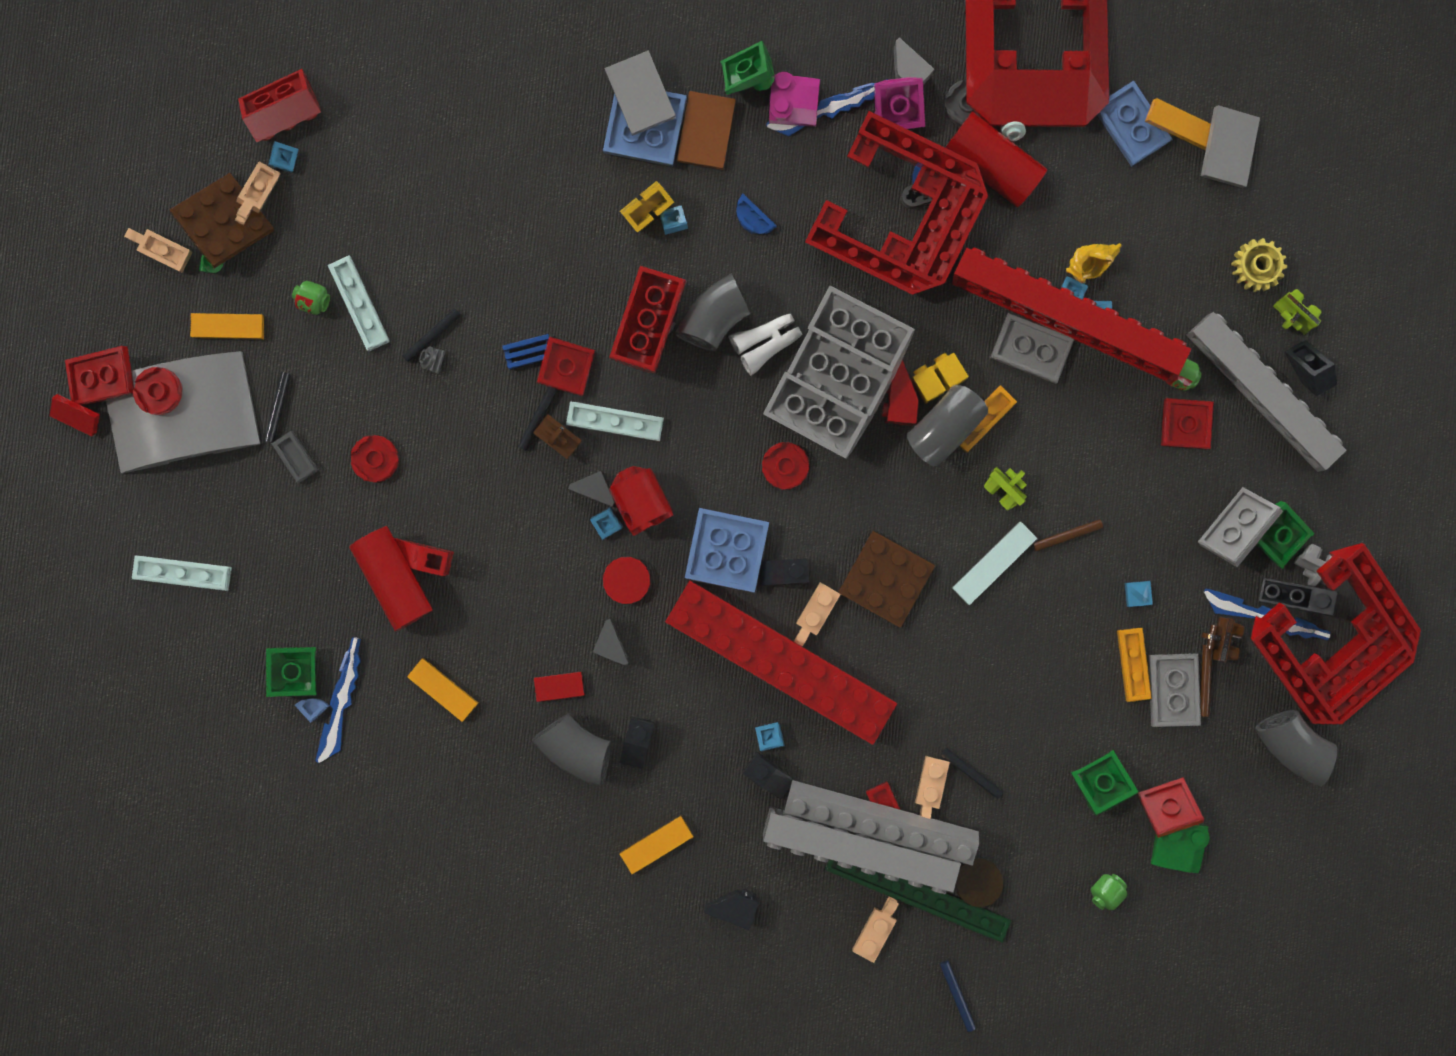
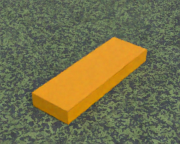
M1158 98L1152 101L1145 120L1146 123L1206 151L1210 123Z
M191 313L190 337L264 339V315Z
M1001 385L984 401L988 408L986 417L961 443L960 447L966 453L1017 403Z
M1143 628L1117 630L1126 701L1152 699Z
M424 658L419 661L407 676L462 722L478 704L475 699Z
M679 816L620 852V856L631 874H634L693 838V834L683 817Z

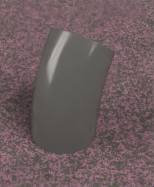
M732 273L710 286L690 306L675 332L678 338L696 347L717 351L729 330L742 319L751 315Z
M953 385L935 407L907 433L909 444L922 460L931 466L937 467L981 423L988 414V408L980 396L969 388Z
M1288 710L1264 719L1255 727L1263 744L1284 767L1317 786L1322 787L1327 782L1336 762L1337 746L1315 733L1304 721L1299 711Z
M569 713L554 721L532 739L537 748L563 771L588 783L599 786L603 784L609 765L612 743L610 740L600 738L585 730Z

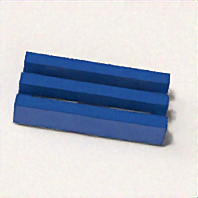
M549 334L503 345L508 369L541 362L544 355L513 363L512 358L545 350ZM546 341L545 345L521 350L514 353H510L509 351Z

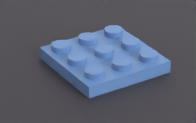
M666 91L676 118L632 136L614 93L603 153L673 167L687 96Z
M699 508L685 578L755 592L769 522Z

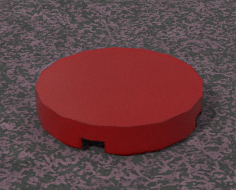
M151 367L145 369L135 380L136 384L135 388H133L135 403L141 410L152 415H164L172 412L182 398L180 379L174 372L166 368Z
M376 435L363 437L357 441L351 451L352 469L357 476L365 481L374 483L385 481L394 474L398 467V451L394 444L385 437Z
M789 442L778 443L770 447L762 461V472L765 479L773 487L782 490L792 489L800 485L806 478L809 470V460L805 451L798 445Z
M620 557L606 567L603 575V586L607 595L614 601L622 604H632L641 600L648 592L650 574L647 567L640 560L632 557Z

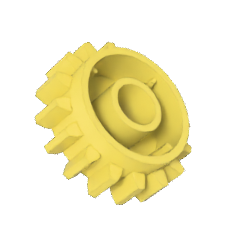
M1262 238L1257 243L1253 239L1248 242V245L1246 243L1240 247L1241 251L1234 254L1238 260L1231 263L1232 266L1237 267V270L1232 272V274L1240 276L1237 283L1244 281V289L1246 290L1253 286L1254 292L1259 291L1261 288L1263 291L1270 289V286L1274 287L1279 284L1277 279L1280 280L1285 276L1282 270L1287 268V265L1283 262L1286 256H1282L1280 253L1282 248H1276L1273 241L1265 243V239ZM1256 260L1263 264V270L1257 268Z

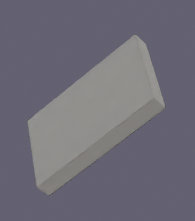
M649 50L605 68L632 136L676 118Z
M1219 105L1214 107L1201 177L1240 188L1247 187L1260 117Z
M1008 313L990 358L1056 384L1074 340L1056 331Z
M1242 487L1200 538L1198 543L1200 546L1238 567L1283 511L1279 506Z
M1198 654L1149 655V681L1152 697L1150 699L1151 726H1201Z

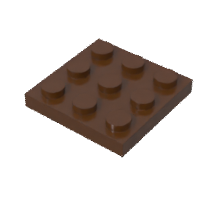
M228 173L169 209L170 214L214 269L274 231L273 226L261 211L257 213L251 210L244 225L235 221L236 214L242 205L236 201L243 188L231 173Z
M872 531L838 593L901 628L935 565Z

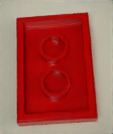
M119 346L65 360L71 401L84 406L133 394L134 385L128 346Z

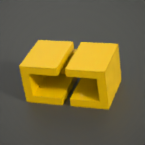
M657 181L640 194L642 197L640 201L635 198L620 210L621 214L637 233L654 220L649 214L651 210L658 216L674 203Z
M944 353L934 359L935 364L927 368L926 365H923L913 372L915 376L912 377L911 382L925 404L942 395L946 390L949 391L953 385H959L969 377L955 353L949 356L947 353Z

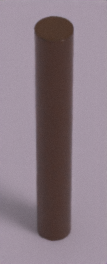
M1099 519L1033 542V548L1035 551H1039L1102 529V521Z
M1203 645L1200 709L1201 716L1209 717L1212 649L1206 648L1207 645Z

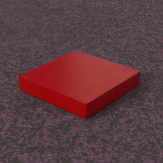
M549 337L536 383L583 396L595 350Z
M1165 398L1161 446L1211 449L1214 402Z
M1184 778L1138 793L1140 802L1158 838L1204 822V818Z

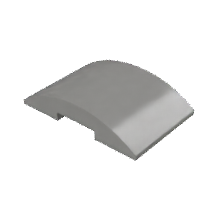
M829 286L807 328L809 331L788 371L784 372L763 414L847 459L883 400L907 351L915 329Z
M241 351L192 357L131 371L134 388L137 376L145 369L160 367L175 373L181 382L182 398L178 406L170 413L152 415L141 410L135 403L133 394L106 400L120 472L122 474L161 466L182 459L210 453L217 454L261 444L243 352Z

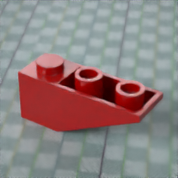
M902 360L886 392L888 393V401L883 403L882 417H886L885 423L914 426L917 420L919 400Z
M394 538L410 568L440 576L449 575L454 551Z

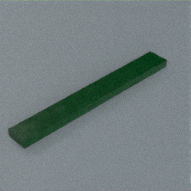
M829 859L827 862L826 871L1003 943L1010 926L1011 919L982 907L971 906L962 899L948 893L941 894L935 892L930 886L923 884L922 888L908 884V880L899 878V881H893L885 878L883 873L876 872L875 875L862 872L861 868L852 865V868L849 869L837 865L838 861Z

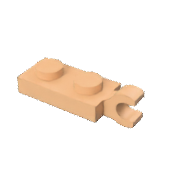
M258 162L237 197L236 202L242 205L236 214L235 221L244 225L251 210L257 213L260 212L278 181L280 172Z
M128 228L124 236L139 244L137 251L181 273H183L193 253L191 250L148 229L142 235Z
M819 582L796 622L802 628L794 639L795 643L803 646L810 632L815 635L819 633L841 594Z
M925 756L915 800L916 804L922 805L919 814L921 817L931 819L932 807L940 808L949 761Z
M888 896L882 910L874 908L852 949L854 953L873 963L875 962L897 921L896 918L891 916L899 904L896 899Z

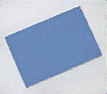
M1135 81L1110 95L1109 104L1097 115L1131 167L1173 140L1168 132L1145 122L1150 104Z

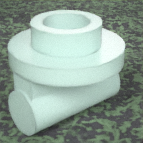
M1010 122L1005 126H1000L1002 134L1011 141L1021 139L1026 133L1025 125L1021 122Z

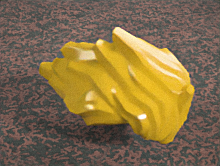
M1119 243L1117 245L1092 244L1082 246L1076 250L1074 256L1070 259V266L1066 268V272L1072 274L1080 283H1086V279L1098 278L1112 264L1115 257L1119 254L1122 245Z

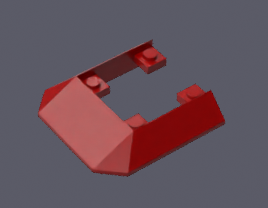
M965 0L966 103L991 126H1005L1010 122H1021L1025 126L1085 127L1109 104L1107 0H1061V9L1083 10V51H1064L1062 54V70H1017L1016 51L994 50V9H1014L1016 0Z
M868 111L847 158L869 168L877 149L880 148L921 168L911 189L931 198L932 201L912 241L890 231L879 252L838 232L847 210L826 200L805 243L913 295L945 284L988 194L977 163Z
M1363 543L1329 552L1332 558L1317 570L1327 588L1333 591L1345 580H1348L1366 607L1363 612L1351 621L1359 634L1326 662L1314 653L1304 663L1299 664L1280 637L1297 623L1282 603L1279 602L1262 618L1255 617L1251 640L1312 724H1343L1407 669L1415 659L1421 629Z

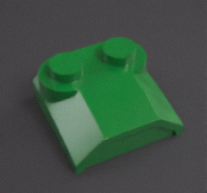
M763 41L720 61L723 68L725 92L727 95L754 87L757 91L767 90L774 82L775 76L772 60Z
M1279 501L1275 505L1279 506L1283 512L1256 545L1276 565L1283 569L1284 565L1315 533L1286 502Z
M316 647L266 648V697L316 695Z
M1114 750L1083 768L1071 772L1087 801L1088 807L1095 816L1114 808L1138 794L1137 788Z
M1198 824L1159 838L1156 835L1151 864L1178 871L1199 873L1204 849L1210 839L1209 827Z

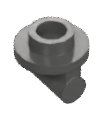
M431 346L423 350L419 358L421 367L432 373L439 374L446 351L435 349Z

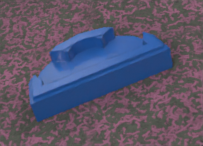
M744 194L741 195L737 203L736 213L739 223L745 230L761 235L770 233L777 228Z

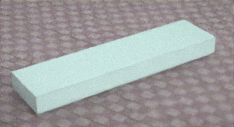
M348 255L329 264L330 272L367 351L389 343L390 340L351 256Z
M570 401L566 425L660 442L664 418Z
M1022 522L1017 523L952 589L970 605L1037 538Z
M135 555L132 579L229 591L232 567Z

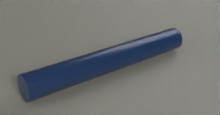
M943 961L940 963L941 969L967 1032H971L976 1029V1026L949 961Z

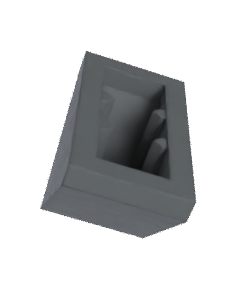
M602 471L571 483L568 487L571 491L615 507V502L608 490L609 486Z
M612 618L608 619L604 623L593 653L626 665L630 661Z

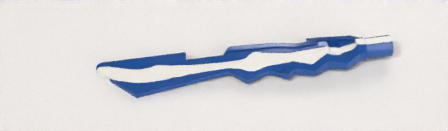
M875 83L852 88L853 91L850 93L838 94L820 100L817 108V119L823 115L834 118L840 111L849 112L851 108H859L865 101H872L875 97ZM766 123L768 128L786 136H791L805 127Z
M1207 588L1204 590L1214 613L1248 618L1258 616L1262 618L1271 610V608L1265 606L1254 608L1242 604L1244 599ZM1295 617L1297 623L1285 632L1289 636L1298 634L1304 639L1317 637L1328 640L1330 638V631L1320 629L1315 624Z
M352 637L350 647L345 653L339 671H342L341 677L335 685L330 701L333 711L330 723H324L316 756L317 763L322 762L341 750L343 711L352 705L350 693L356 688L355 681L359 677L357 667L361 662L358 653L361 638Z

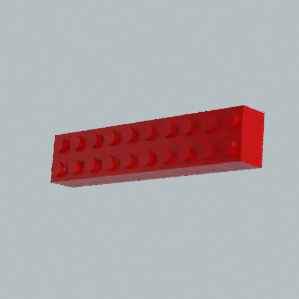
M966 248L954 273L952 285L1168 383H1171L1179 376L1191 351V348L1187 347V343L1177 338L1171 340L1164 337V333L1155 328H1150V330L1141 326V322L1133 318L1124 319L1118 316L1119 313L1111 308H1105L1104 310L1096 306L1097 303L1089 298L1080 299L1075 297L1074 292L1071 290L1051 286L1052 283L1047 279L1033 278L1029 276L1030 273L1022 268L1013 269L1007 266L1008 263L1000 258H994L993 260L985 256L986 253L980 249L972 248L971 250Z
M690 580L665 621L667 624L872 745L897 705L892 699Z

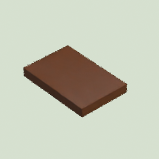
M689 91L677 162L719 170L724 169L736 99Z

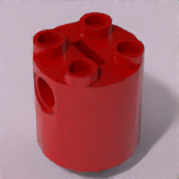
M631 466L619 472L608 489L629 532L633 536L674 516L673 510L652 468L646 469Z

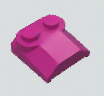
M780 72L774 75L775 79L771 85L769 123L816 127L820 79L792 76L788 72Z
M906 77L884 80L874 84L875 114L906 129L925 127L922 78Z

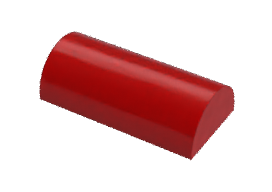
M973 111L945 147L977 163L983 182L1017 208L1032 193L1047 171L1046 167Z
M643 266L639 267L609 358L641 371L656 373L686 284L685 279Z
M387 526L369 533L349 546L395 632L406 628L433 610Z

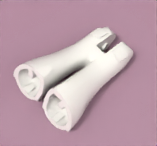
M791 314L778 317L757 328L728 336L738 355L753 345L771 338L770 341L741 356L740 359L750 376L756 373L773 355L803 335L799 327L789 330L783 335L780 334L779 330L785 329L795 321Z

